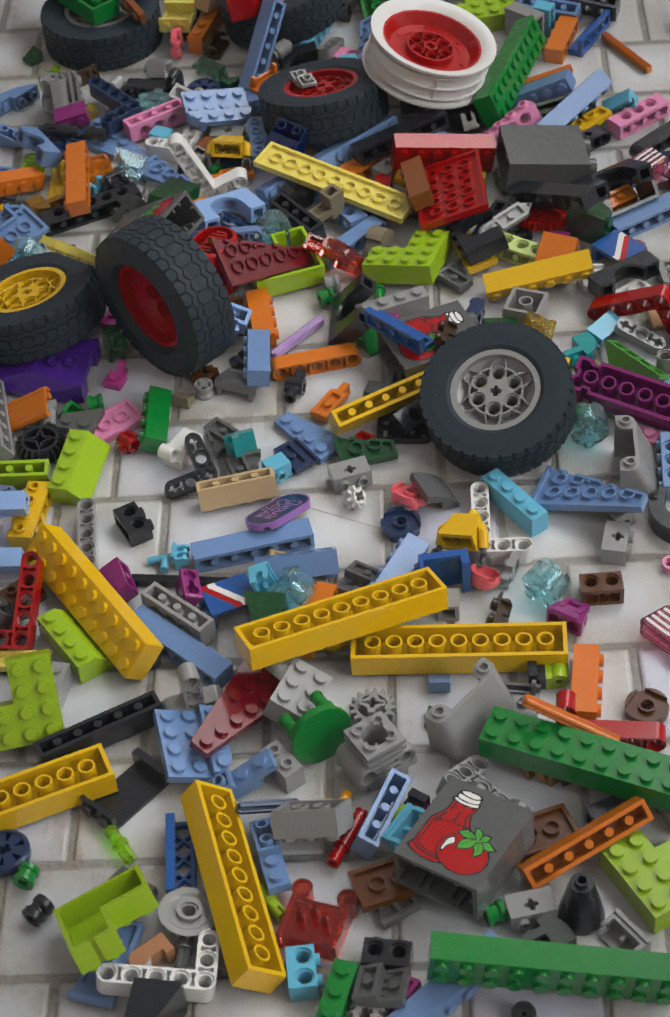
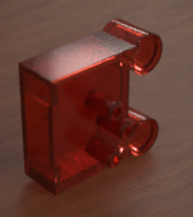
M300 878L294 881L291 898L276 932L278 947L285 949V947L314 944L315 953H320V958L334 961V958L338 959L352 921L359 915L357 893L351 889L340 891L337 895V906L315 901L313 885L310 880Z

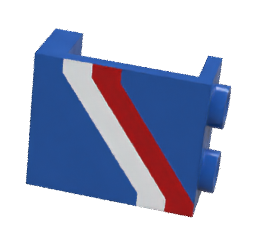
M615 229L591 245V259L597 262L606 256L617 263L647 249V247Z
M246 572L202 586L203 598L199 602V606L201 609H205V614L214 619L215 627L218 629L216 617L246 608L244 590L254 591Z

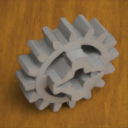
M376 688L372 692L365 689L364 694L358 692L357 698L352 697V704H349L351 720L354 719V725L379 711H382L390 721H394V715H397L396 700L392 699L391 693L385 695L384 689L380 692H377Z

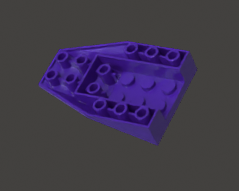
M99 338L78 341V343L69 346L61 352H57V354L33 360L32 362H22L20 364L1 363L0 380L4 382L5 392L22 397L38 388L46 386L50 388L51 399H56L57 402H69L72 400L75 403H84L89 391L87 385L91 366H98L102 355Z

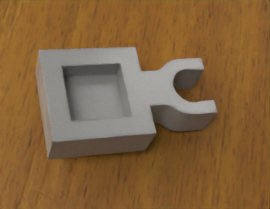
M512 551L509 559H505L503 564V570L505 571L500 577V580H502L500 587L508 589L511 581H514L520 569V553Z

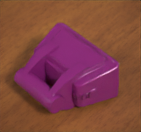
M179 569L175 588L176 594L194 607L203 598L198 571Z
M567 597L563 601H558L547 607L546 622H566L567 632L580 637L587 623V614L590 612L591 606Z

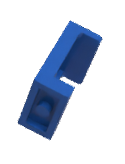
M467 548L418 554V563L414 564L415 571L429 567L446 586L461 584L463 593L471 592V564Z

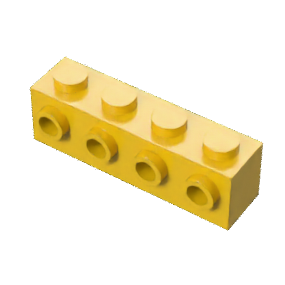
M28 480L26 488H23L30 497L29 516L12 517V526L6 534V540L9 542L10 547H22L26 551L42 523H45L52 503L48 491L49 482Z

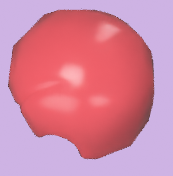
M475 563L471 565V584L476 589L487 591L498 587L501 582L499 571L489 568L485 564L480 568H477Z

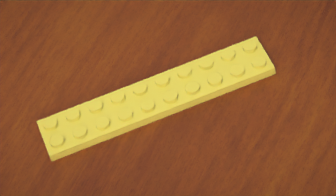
M272 141L253 161L254 167L318 192L333 183L343 190L346 203L402 224L414 209L413 205L409 206L406 194Z

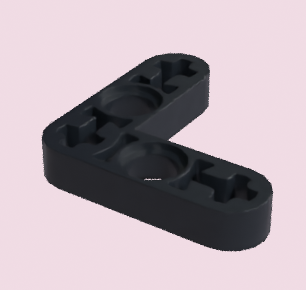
M396 410L378 418L377 438L393 439L395 444H428L432 440L427 427L418 428L419 432L415 434V437L401 438L389 424H382L385 421H390Z
M189 433L184 441L185 449L195 471L169 480L165 484L164 494L169 499H178L197 491L196 486L189 487L186 485L185 481L192 478L196 482H199L201 478H203L202 481L208 480V477L204 478L207 472L209 475L213 474L212 479L218 477L217 469L201 436L197 433ZM190 439H193V441H197V451H195V447L193 444H189ZM198 455H203L206 457V462L198 463L195 458ZM170 486H173V488H177L176 493H173V491H169Z

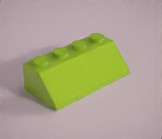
M69 430L48 485L52 503L77 505L78 501L82 498L93 497L111 448L109 444L89 431Z
M54 608L37 617L40 634L63 662L70 663L71 672L81 684L114 667L113 663L69 611Z

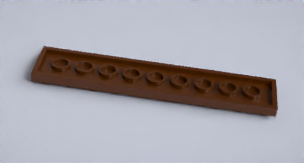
M564 803L534 812V843L520 863L578 830ZM393 857L347 872V878L363 913L421 895L395 883Z

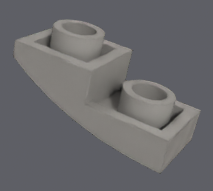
M305 69L290 71L289 77L297 87L317 86V81L312 73L308 74Z

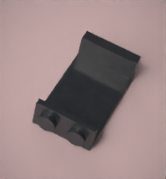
M139 747L132 751L134 764L116 779L117 792L93 801L84 794L80 797L83 813L89 818H95L103 829L108 828L113 833L118 831L170 784L166 781L163 764Z

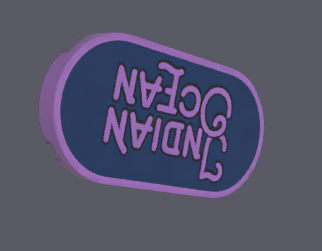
M299 493L280 496L247 515L245 518L246 527L255 532L265 531L264 528L267 527L272 530L276 529L308 510L311 506L310 497Z

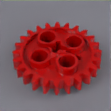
M531 207L529 217L518 223L519 227H522V229L528 228V231L535 230L537 232L540 230L542 233L546 230L548 232H551V230L558 231V228L564 229V226H566L567 210Z

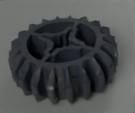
M49 423L45 426L42 424L39 426L33 425V428H26V432H21V435L17 437L15 442L16 454L20 460L49 459L50 463L56 464L66 441V436L61 431V428H56L55 425L50 426Z

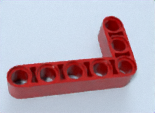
M659 284L599 296L592 300L587 311V316L591 320L597 321L609 310L618 317L656 310L667 333L670 335V286Z
M34 551L24 553L21 558L12 630L0 629V640L6 638L5 643L0 645V651L33 650L44 574V562ZM37 560L35 565L29 566L31 561ZM29 580H34L32 585L26 586ZM32 599L29 605L24 606L26 600ZM29 619L28 624L21 626L23 620ZM22 639H27L24 645L19 646V642Z
M569 689L558 691L556 694V706L576 715V693ZM585 719L619 735L620 742L655 752L666 748V726L661 722Z

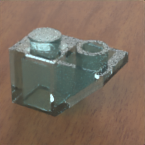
M116 147L114 155L115 164L119 169L123 168L124 175L139 182L146 170L148 157Z

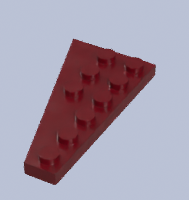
M216 237L208 239L212 252L216 253V261L229 289L315 264L308 247L292 245L286 247L280 246V244L267 245L263 242L244 240L240 242L231 241V239L219 240Z
M243 661L191 739L189 747L206 760L263 720L266 716L262 715L280 680L265 668L251 671L246 662Z

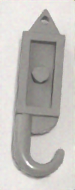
M516 202L479 228L478 234L498 225L503 233L529 217L532 202Z

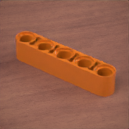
M349 342L276 356L270 360V369L275 380L283 381L286 377H293L296 369L304 370L307 374L306 376L354 367L360 364L361 356L357 345Z

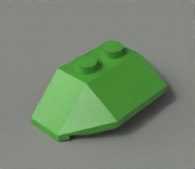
M605 341L607 358L610 365L662 382L670 378L668 374L619 341Z

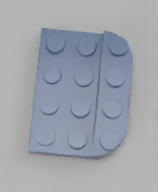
M243 87L180 92L187 123L200 128L199 131H206L208 126L234 124L236 126H243L247 123V119H250L251 106L249 107Z
M9 203L3 205V210L0 211V237L16 250L13 257L41 238L42 235L49 232V227L24 204L9 205Z
M199 704L197 710L154 709L153 720L167 783H193L195 779L205 782L225 768L229 769L232 762L229 743L206 760L189 747L191 739L214 705L206 706Z

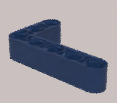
M92 77L88 80L91 97L112 110L100 117L101 128L108 127L109 136L124 130L123 119L141 113L140 103L104 79Z

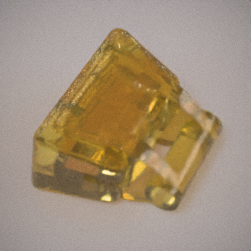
M527 311L524 325L538 330L539 333L542 332L552 340L556 321L546 319L543 315Z

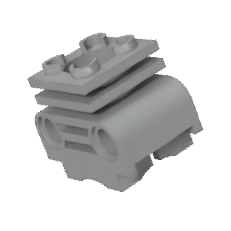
M72 71L73 78L70 72H66L67 79H65L63 72L44 73V75L38 76L39 85L43 92L41 100L44 113H54V109L67 106L70 102L73 104L84 100V94L80 91L82 80L76 71Z
M382 711L343 731L345 742L337 748L335 754L336 764L350 777L360 793L368 790L371 794L379 790L392 768L406 775L408 774V767L417 763L416 750Z

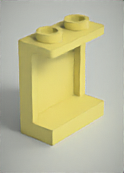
M165 0L163 18L158 19L160 33H171L173 27L182 28V33H190L196 16L195 0Z

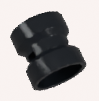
M37 894L33 898V903L27 905L22 910V915L31 925L39 927L44 922V918L53 913L55 907L46 896Z

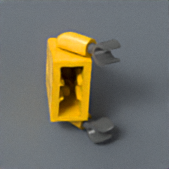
M221 135L208 143L205 156L201 159V162L204 166L208 164L210 169L212 167V157L243 158L242 167L249 166L251 171L252 147L249 142L244 141V136Z
M470 509L468 513H454L447 522L439 526L435 542L437 547L431 553L442 552V549L457 550L467 548L468 551L474 552L480 549L476 556L477 561L482 565V559L486 557V563L488 565L491 563L492 559L487 554V549L489 548L488 530L477 510Z

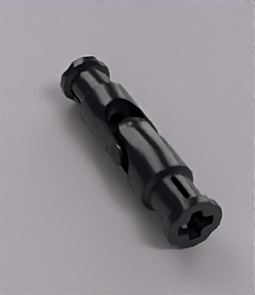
M45 122L43 134L46 137L57 136V138L90 141L99 139L107 142L109 139V128H95V126L88 125L70 126L62 123L53 125Z

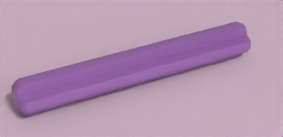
M315 317L271 350L270 357L281 356L290 351L324 325L323 317Z

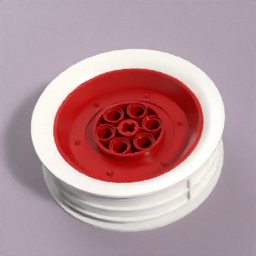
M389 0L381 4L372 15L370 23L371 32L362 51V64L366 73L375 84L402 101L432 109H454L473 103L472 100L482 87L488 68L494 61L497 48L495 39L485 24L468 11L441 0Z

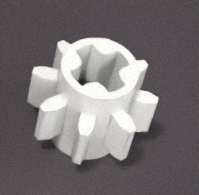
M348 486V490L342 492V502L347 506V509L353 508L358 510L361 509V505L366 504L367 494L362 490L361 486Z

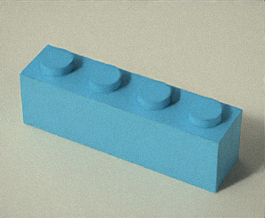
M498 468L481 476V482H485L488 485L489 500L529 536L534 537L548 529V511Z

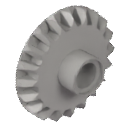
M194 887L178 888L166 894L159 903L158 919L162 924V928H166L169 934H176L177 938L185 936L188 939L190 936H194L197 939L203 930L214 929L215 923L207 894L202 889Z

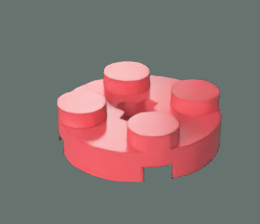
M173 27L170 37V43H172V48H170L171 58L182 59V50L180 49L184 44L182 28Z
M399 482L392 486L390 498L392 502L407 505V508L410 510H418L419 507L428 505L413 483L410 486H404V482Z

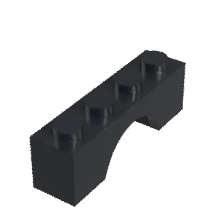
M645 249L588 275V291L595 297L614 294L616 283L623 279L637 278L644 281L659 274L660 260Z

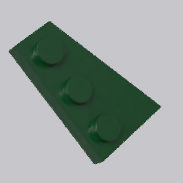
M332 436L339 462L364 455L369 465L398 459V452L393 439L370 438L369 440H359L357 437L342 439L339 436Z

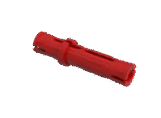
M361 807L355 809L353 813L354 826L346 834H342L338 840L334 841V847L326 858L327 864L330 867L339 868L344 856L350 852L352 842L368 812Z

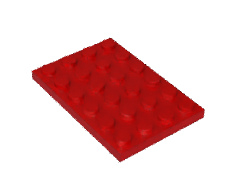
M478 149L424 167L435 204L418 210L422 231L432 230L435 227L447 225L453 221L465 219L468 216L489 210Z

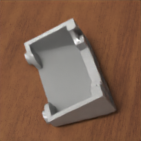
M628 415L615 416L614 457H618V455L623 457L620 461L619 488H630L647 493L648 499L653 500L654 494H658L659 489L654 449L633 417Z
M484 657L473 667L474 677L480 682L453 709L443 704H437L423 715L430 745L457 764L479 752L478 738L494 705L517 711L516 703L494 664Z

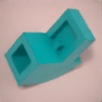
M588 331L573 336L572 348L563 351L564 356L570 358V368L575 367L580 355L596 360V340Z
M252 428L233 432L223 437L227 456L235 455L240 457L244 456V452L258 449Z

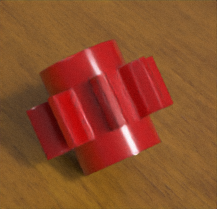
M129 430L121 432L116 439V443L119 445L117 449L127 454L135 452L140 446V442L137 439L139 435Z

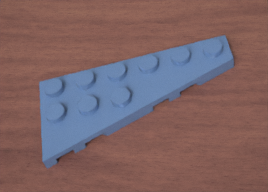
M100 117L90 122L91 125H88L101 128ZM121 132L109 136L107 142L99 139L94 141L85 140L89 151L98 155L106 153L114 161L120 160L122 157H128L134 162L135 169L151 158Z
M547 465L531 496L546 510L643 513L649 500L647 493L630 488L620 489L613 483L606 485L602 483V480L578 473L575 475L568 474L567 470L564 469L560 471L554 470L553 466Z

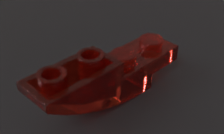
M310 232L308 233L302 249L334 261L333 267L352 275L358 276L363 273L362 263L365 258L353 248L328 234L324 239Z

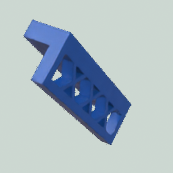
M606 9L598 18L591 22L568 48V54L582 58L601 37V33H604L610 27V10Z
M368 307L364 310L365 325L418 355L423 354L435 345L433 338L381 309L377 311Z
M165 813L166 894L181 888L184 884L188 887L196 888V853L191 835L189 833L184 839L177 835V830L189 829L187 821L176 822L175 813ZM183 846L190 850L184 858L177 853ZM183 865H186L191 871L183 877L178 873V870Z

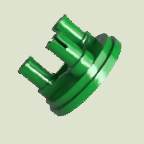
M319 690L312 692L309 696V700L315 707L304 713L297 722L293 720L289 713L282 714L278 719V723L285 729L286 735L289 738L292 753L299 761L307 764L319 763L335 755L337 748L345 742L343 731L352 726L349 715L342 708L335 706L330 700H327Z

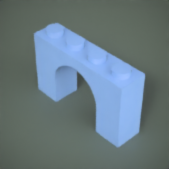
M246 187L194 202L205 218L197 227V230L220 226V216L217 214L223 211L240 214L250 223L266 219V204Z
M26 490L0 491V519L10 516H29L30 497ZM0 547V573L20 572L21 558L25 553L22 547Z

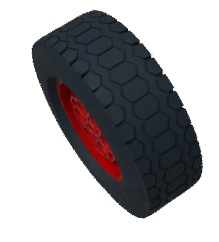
M145 215L112 233L99 244L95 254L96 276L100 285L99 288L104 296V301L107 307L110 308L109 311L113 319H116V324L120 330H123L122 333L128 341H131L130 343L133 347L139 350V353L159 370L176 377H185L222 355L231 346L235 336L234 312L231 309L232 304L230 298L227 297L229 295L225 285H222L223 281L220 275L216 273V268L211 261H208V256L203 250H200L201 247L194 239L191 240L192 237L185 231H182V228L173 224L172 221L164 219V217Z

